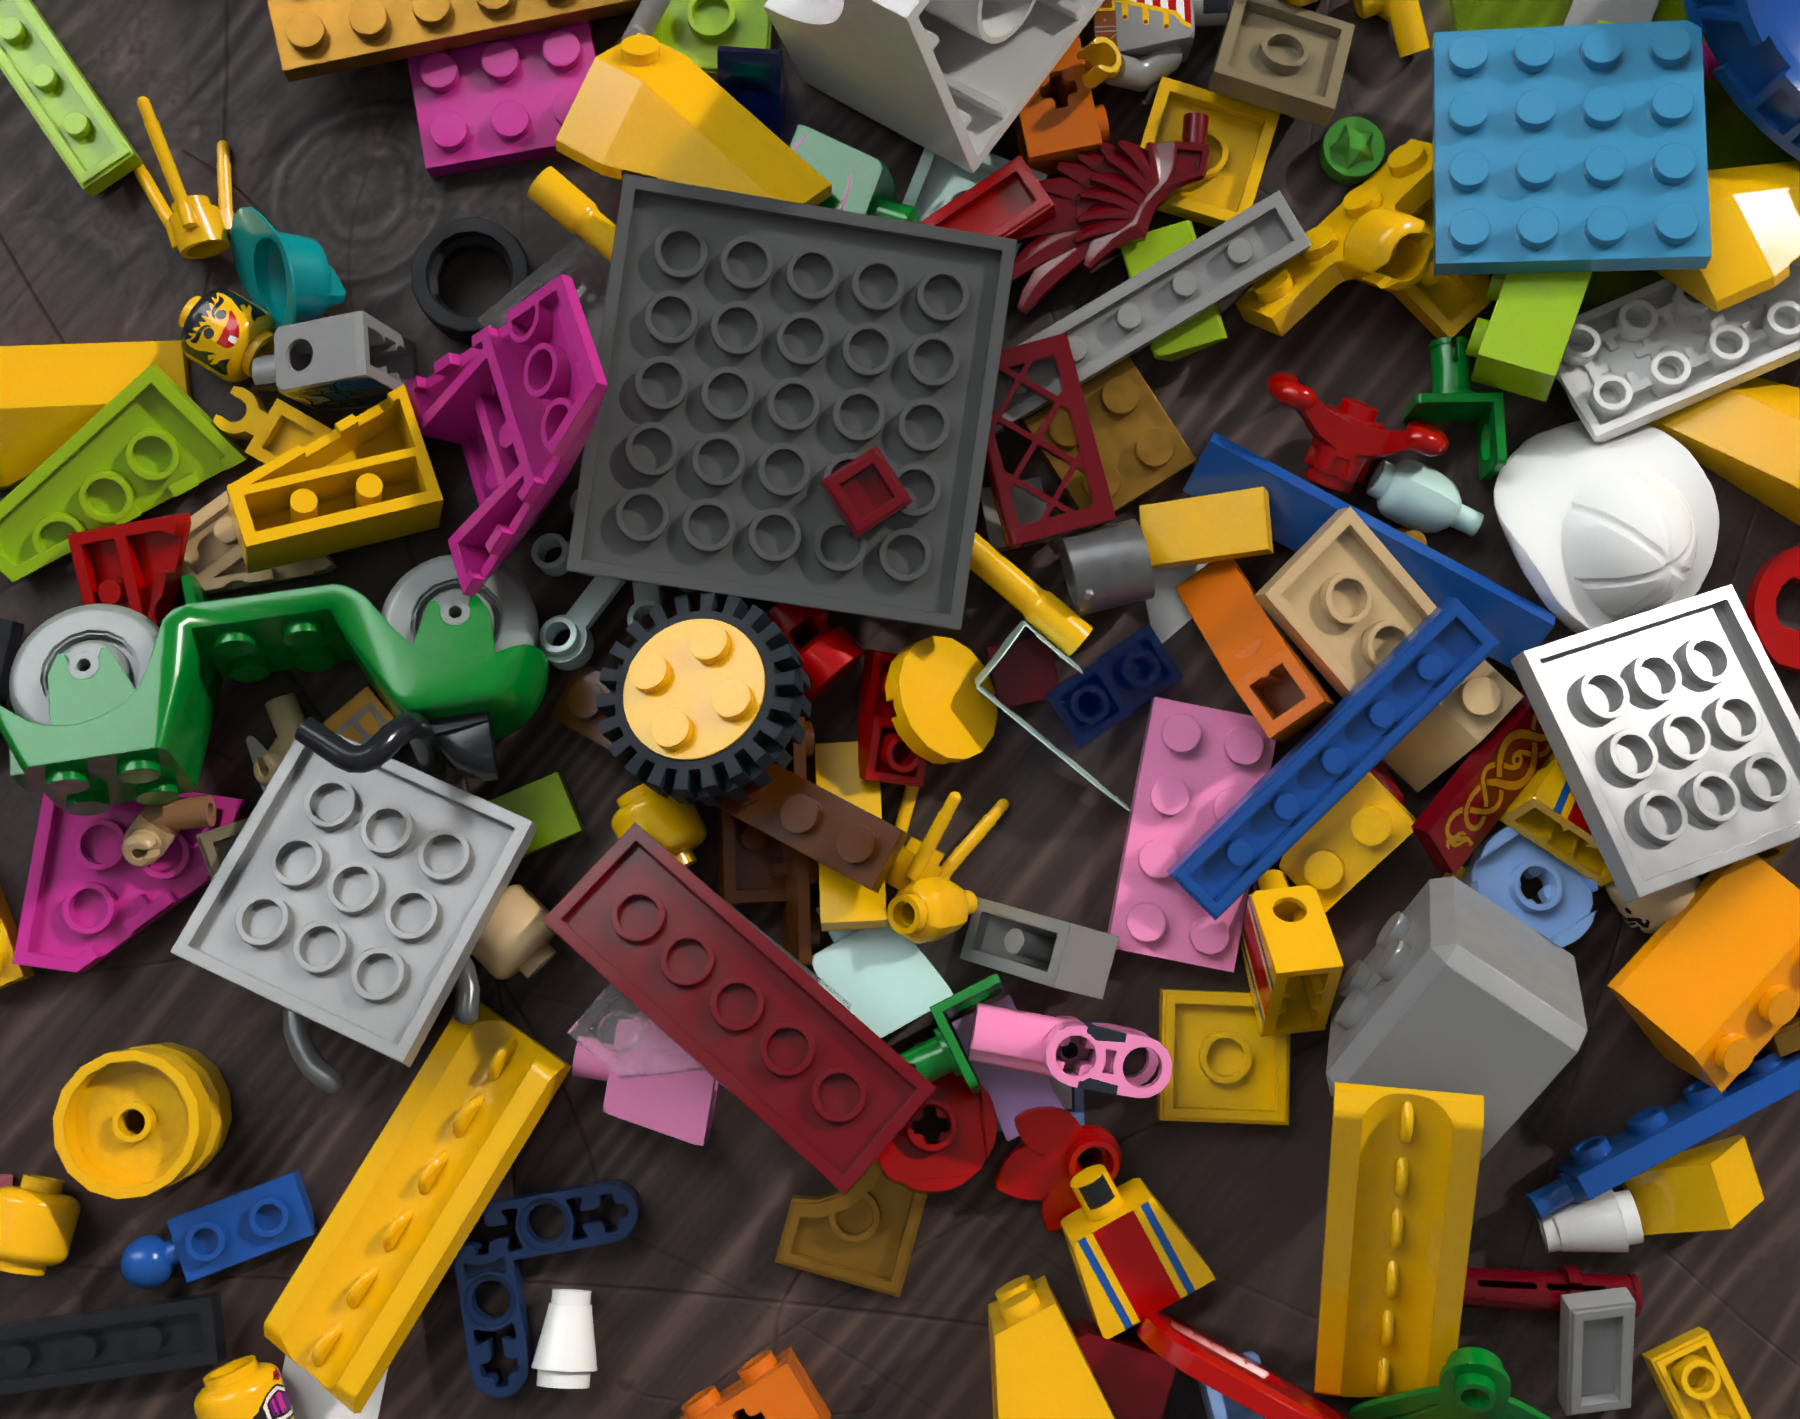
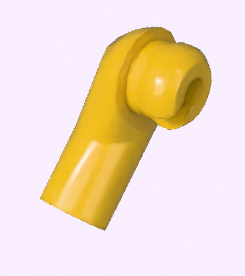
M1353 0L1354 9L1359 17L1366 19L1378 15L1391 23L1399 58L1430 48L1419 0Z

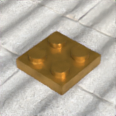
M1130 356L1081 385L1115 514L1194 465L1196 458ZM1054 404L1048 405L1024 420L1022 428L1036 436ZM1059 408L1044 433L1042 440L1076 458L1078 449L1068 412ZM1036 447V450L1060 485L1070 466ZM1075 470L1063 492L1075 510L1093 506L1085 475Z

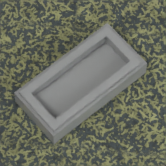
M1627 1287L1561 1295L1558 1401L1566 1416L1631 1408L1636 1301Z

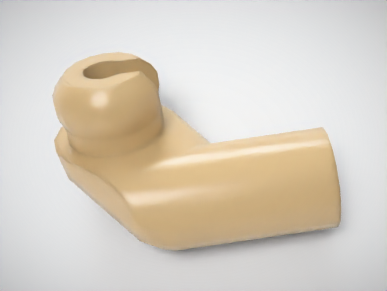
M295 693L276 697L265 704L277 737L264 757L256 758L253 772L256 780L266 787L294 742V736L298 727L305 720Z

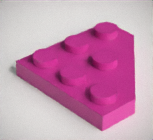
M189 792L179 794L178 798L210 794ZM43 793L12 964L74 973L87 972L211 881L196 835L243 820L246 800L211 795L216 805V822L213 827L181 830L165 853L153 864L138 867L125 860L122 854L123 837L128 827L145 804L137 801L112 804L110 809L104 813L80 816L60 809Z

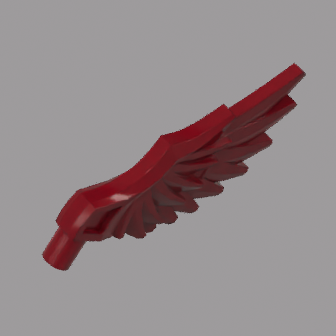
M1191 112L1184 115L1182 142L1173 141L1157 144L1148 142L1145 149L1125 140L1119 141L1118 147L1104 142L1100 146L1098 153L1080 151L1077 163L1060 161L1057 167V175L1061 177L1039 180V183L1055 204L1056 213L1016 239L1017 244L1032 241L1014 259L1011 284L1033 272L1022 291L1018 303L1017 312L1020 315L1026 316L1046 294L1083 263L1084 271L1090 273L1115 251L1126 245L1145 241L1149 224L1156 210L1174 194L1203 183L1210 158L1209 146L1207 144L1208 115L1199 112Z

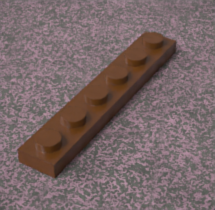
M584 664L574 670L549 717L608 748L607 746L612 743L601 735L598 721L607 719V717L596 708V694H606L610 690L599 681L601 672ZM772 763L766 769V772L773 781L762 789L752 780L745 784L748 797L734 801L726 793L721 794V805H717V808L876 893L879 892L909 835L902 829L793 772L783 769L775 763Z

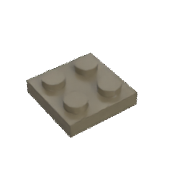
M1233 0L1207 90L1327 128L1336 108L1355 25L1278 0Z

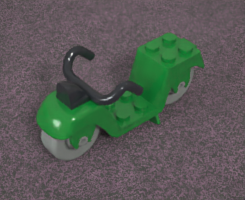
M452 554L427 560L412 568L394 585L385 600L381 614L365 596L344 585L329 584L210 601L199 581L193 575L181 576L186 605L172 609L162 620L160 628L140 612L113 604L77 606L60 612L39 625L26 638L14 658L9 677V694L15 714L0 705V732L9 746L10 776L28 793L43 791L60 809L67 810L70 814L80 816L97 815L108 811L112 804L137 801L145 805L167 804L177 800L179 794L189 793L197 788L223 679L232 678L241 682H253L268 677L270 672L298 669L304 672H321L331 669L338 662L353 660L394 719L382 726L365 744L353 745L313 717H308L298 727L294 736L295 740L333 766L348 773H366L380 768L402 746L409 742L421 772L445 781L447 763L460 775L479 781L499 780L495 741L520 730L533 718L544 698L550 667L547 656L543 650L539 649V633L541 628L533 597L524 582L503 564L498 567L475 596H468L462 593Z

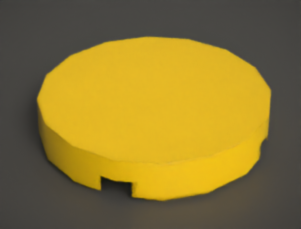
M931 636L901 649L889 666L885 683L886 701L893 700V707L897 715L891 718L897 734L913 753L934 764L961 762L982 752L994 736L998 716L997 705L976 688L975 678L982 671L984 665L969 648L953 638ZM987 675L981 682V685L996 697L993 684L989 675Z

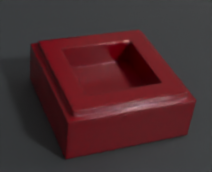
M877 445L820 481L821 487L855 539L913 502Z
M1037 637L1014 641L1003 658L991 671L996 698L1008 708L1042 702L1062 696L1053 651ZM1002 644L986 648L988 662Z

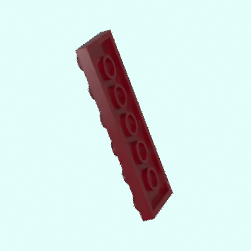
M636 822L542 920L553 933L844 1196L848 1194L936 1091L937 1087Z

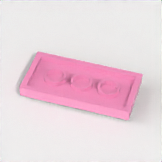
M1159 697L1151 699L1107 932L1108 934L1119 936L1116 949L1234 973L1249 889L1215 921L1169 875L1167 870L1271 769L1276 740L1269 739L1254 716Z

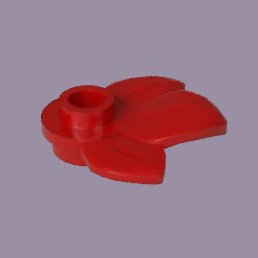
M1054 1106L1034 1107L1015 1116V1127L1024 1144L1016 1146L1003 1159L994 1183L998 1190L1012 1197L1041 1201V1214L1044 1225L1048 1231L1062 1229L1060 1222L1066 1215L1082 1207L1070 1186L1072 1178L1087 1167L1102 1164L1106 1167L1111 1179L1114 1180L1121 1164V1149L1117 1140L1108 1130L1096 1125L1081 1126L1066 1109ZM1091 1147L1097 1149L1096 1155L1091 1161L1087 1163L1078 1162V1157L1083 1151Z

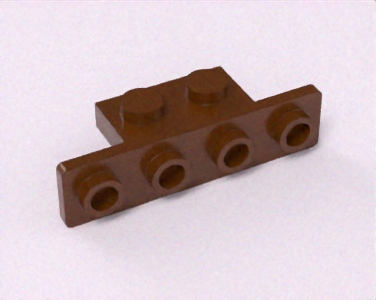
M799 717L798 723L806 731L801 745L789 740L785 750L793 759L785 769L807 780L806 759H811L813 756L815 744L814 729L810 721H805V717ZM717 808L719 896L726 903L781 901L782 952L799 967H810L812 964L811 952H817L820 944L819 920L815 913H810V888L815 887L817 884L818 861Z

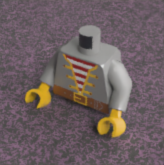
M1105 0L1086 25L1088 45L1076 54L1079 60H1087L1093 65V68L1082 76L1084 86L1092 89L1104 81L1108 85L1137 92L1148 90L1158 83L1162 76L1167 77L1177 70L1180 63L1187 60L1194 41L1195 27L1226 25L1228 0Z

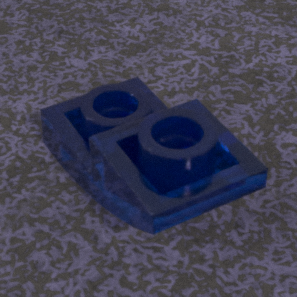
M1146 624L1081 668L1083 674L1077 670L1044 695L1077 746L1081 748L1133 714L1134 709L1184 677L1150 624Z

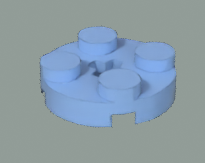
M1509 826L1486 838L1474 851L1470 864L1465 867L1466 869L1462 876L1463 883L1561 948L1583 936L1593 922L1596 911L1590 913L1593 905L1592 893L1598 891V883L1588 879ZM1522 874L1527 879L1538 877L1544 887L1537 893L1542 902L1541 904H1536L1535 901L1527 899L1523 895L1520 888V877Z

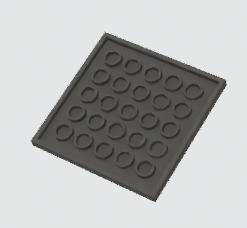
M624 174L598 347V357L608 388L592 430L584 444L566 571L696 592H713L723 596L730 594L743 599L961 630L1017 240ZM877 445L913 502L855 539L821 487L820 481Z

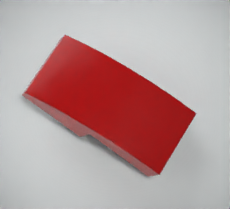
M866 649L858 715L859 776L864 780L923 788L927 760L913 753L897 734L891 718L897 716L893 707V700L886 701L885 683L889 666L898 654Z

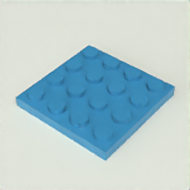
M1688 20L1434 32L1432 42L1433 276L1705 269L1711 258L1702 28Z

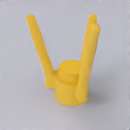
M145 96L139 97L137 99L138 108L174 200L171 204L172 211L145 165L142 164L133 171L166 228L172 249L179 250L182 258L194 260L223 253L230 247L227 234H230L234 215L229 143L225 140H220L217 143L218 207L210 203L208 196H187L150 100Z
M905 785L894 825L906 833L908 832L919 787ZM951 792L938 812L923 842L911 836L906 847L903 845L885 882L899 890L910 882L924 878L943 877L949 880L953 872L1008 809V800L1005 798L999 799L940 866L945 854L937 850L936 847L961 801L959 792Z

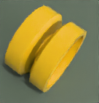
M165 1042L109 1052L81 1066L61 1090L53 1115L54 1147L67 1173L88 1191L114 1199L148 1196L203 1170L222 1149L232 1121L230 1091L218 1067L193 1048L173 1042Z

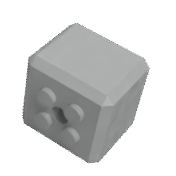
M1456 877L1429 879L1402 913L1398 911L1391 916L1382 928L1377 938L1376 946L1363 962L1357 960L1348 969L1338 986L1337 994L1332 1004L1326 1077L1330 1095L1334 1097L1335 1082L1484 1095V1130L1481 1161L1577 1054L1588 1032L1575 957Z

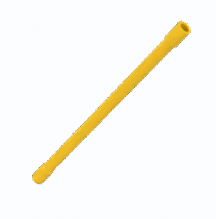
M549 166L544 169L531 184L527 197L567 231L581 237L611 263L616 225L599 211L597 205L555 168ZM975 532L970 570L1019 610L1025 620L1068 657L1072 655L1088 637L1093 627L1052 592L1046 591L1037 585Z

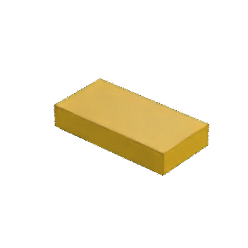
M1263 486L1139 506L1140 527L1147 544L1153 571L1273 554L1269 494Z

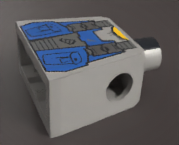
M364 311L350 312L278 327L273 334L274 354L257 356L252 362L253 381L261 394L281 393L318 411L372 408L387 399V393L417 376L415 343Z

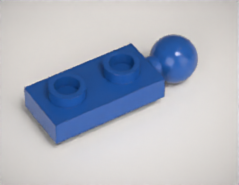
M299 1169L166 1220L172 1239L166 1240L157 1235H145L135 1239L123 1252L120 1264L121 1272L125 1280L132 1286L141 1289H151L166 1282L172 1275L175 1266L181 1264L186 1282L189 1283L314 1235L320 1230Z

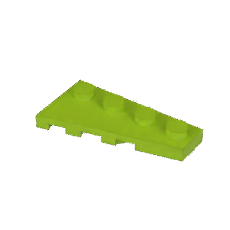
M154 362L0 501V571L14 582L70 553L67 534L125 524L172 497H177L198 486L201 482L240 464L247 460L249 455L228 434L219 429L213 420Z

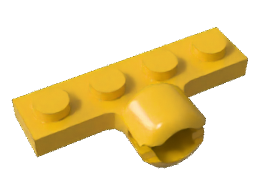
M1411 138L1406 144L1396 148L1376 172L1362 185L1352 189L1344 197L1343 202L1317 227L1307 231L1305 234L1312 244L1307 252L1254 282L1253 286L1235 302L1244 321L1282 337L1330 291L1345 280L1356 279L1390 293L1406 290L1418 283L1428 271L1433 259L1434 242L1430 233L1422 231L1425 221L1412 215L1433 196L1432 144Z

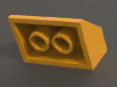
M1757 855L1711 871L1698 885L1695 895L1687 907L1672 919L1666 920L1607 985L1666 1060L1721 1093L1740 1073L1750 1066L1759 1051L1783 1025L1792 1020L1800 1007V889Z

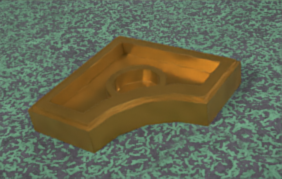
M874 1162L846 1196L838 1190L821 1196L793 1195L775 1262L900 1297L928 1194L912 1192L899 1184L890 1182L881 1173L880 1167Z

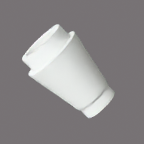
M1610 1189L1589 1201H1581L1577 1204L1572 1202L1545 1216L1544 1219H1538L1543 1243L1548 1253L1556 1251L1629 1252V1245L1644 1242L1640 1216L1629 1190L1614 1192L1613 1189Z
M552 1289L551 1302L547 1309L531 1367L538 1369L537 1386L558 1389H585L590 1387L591 1372L598 1370L592 1304H590L592 1291Z

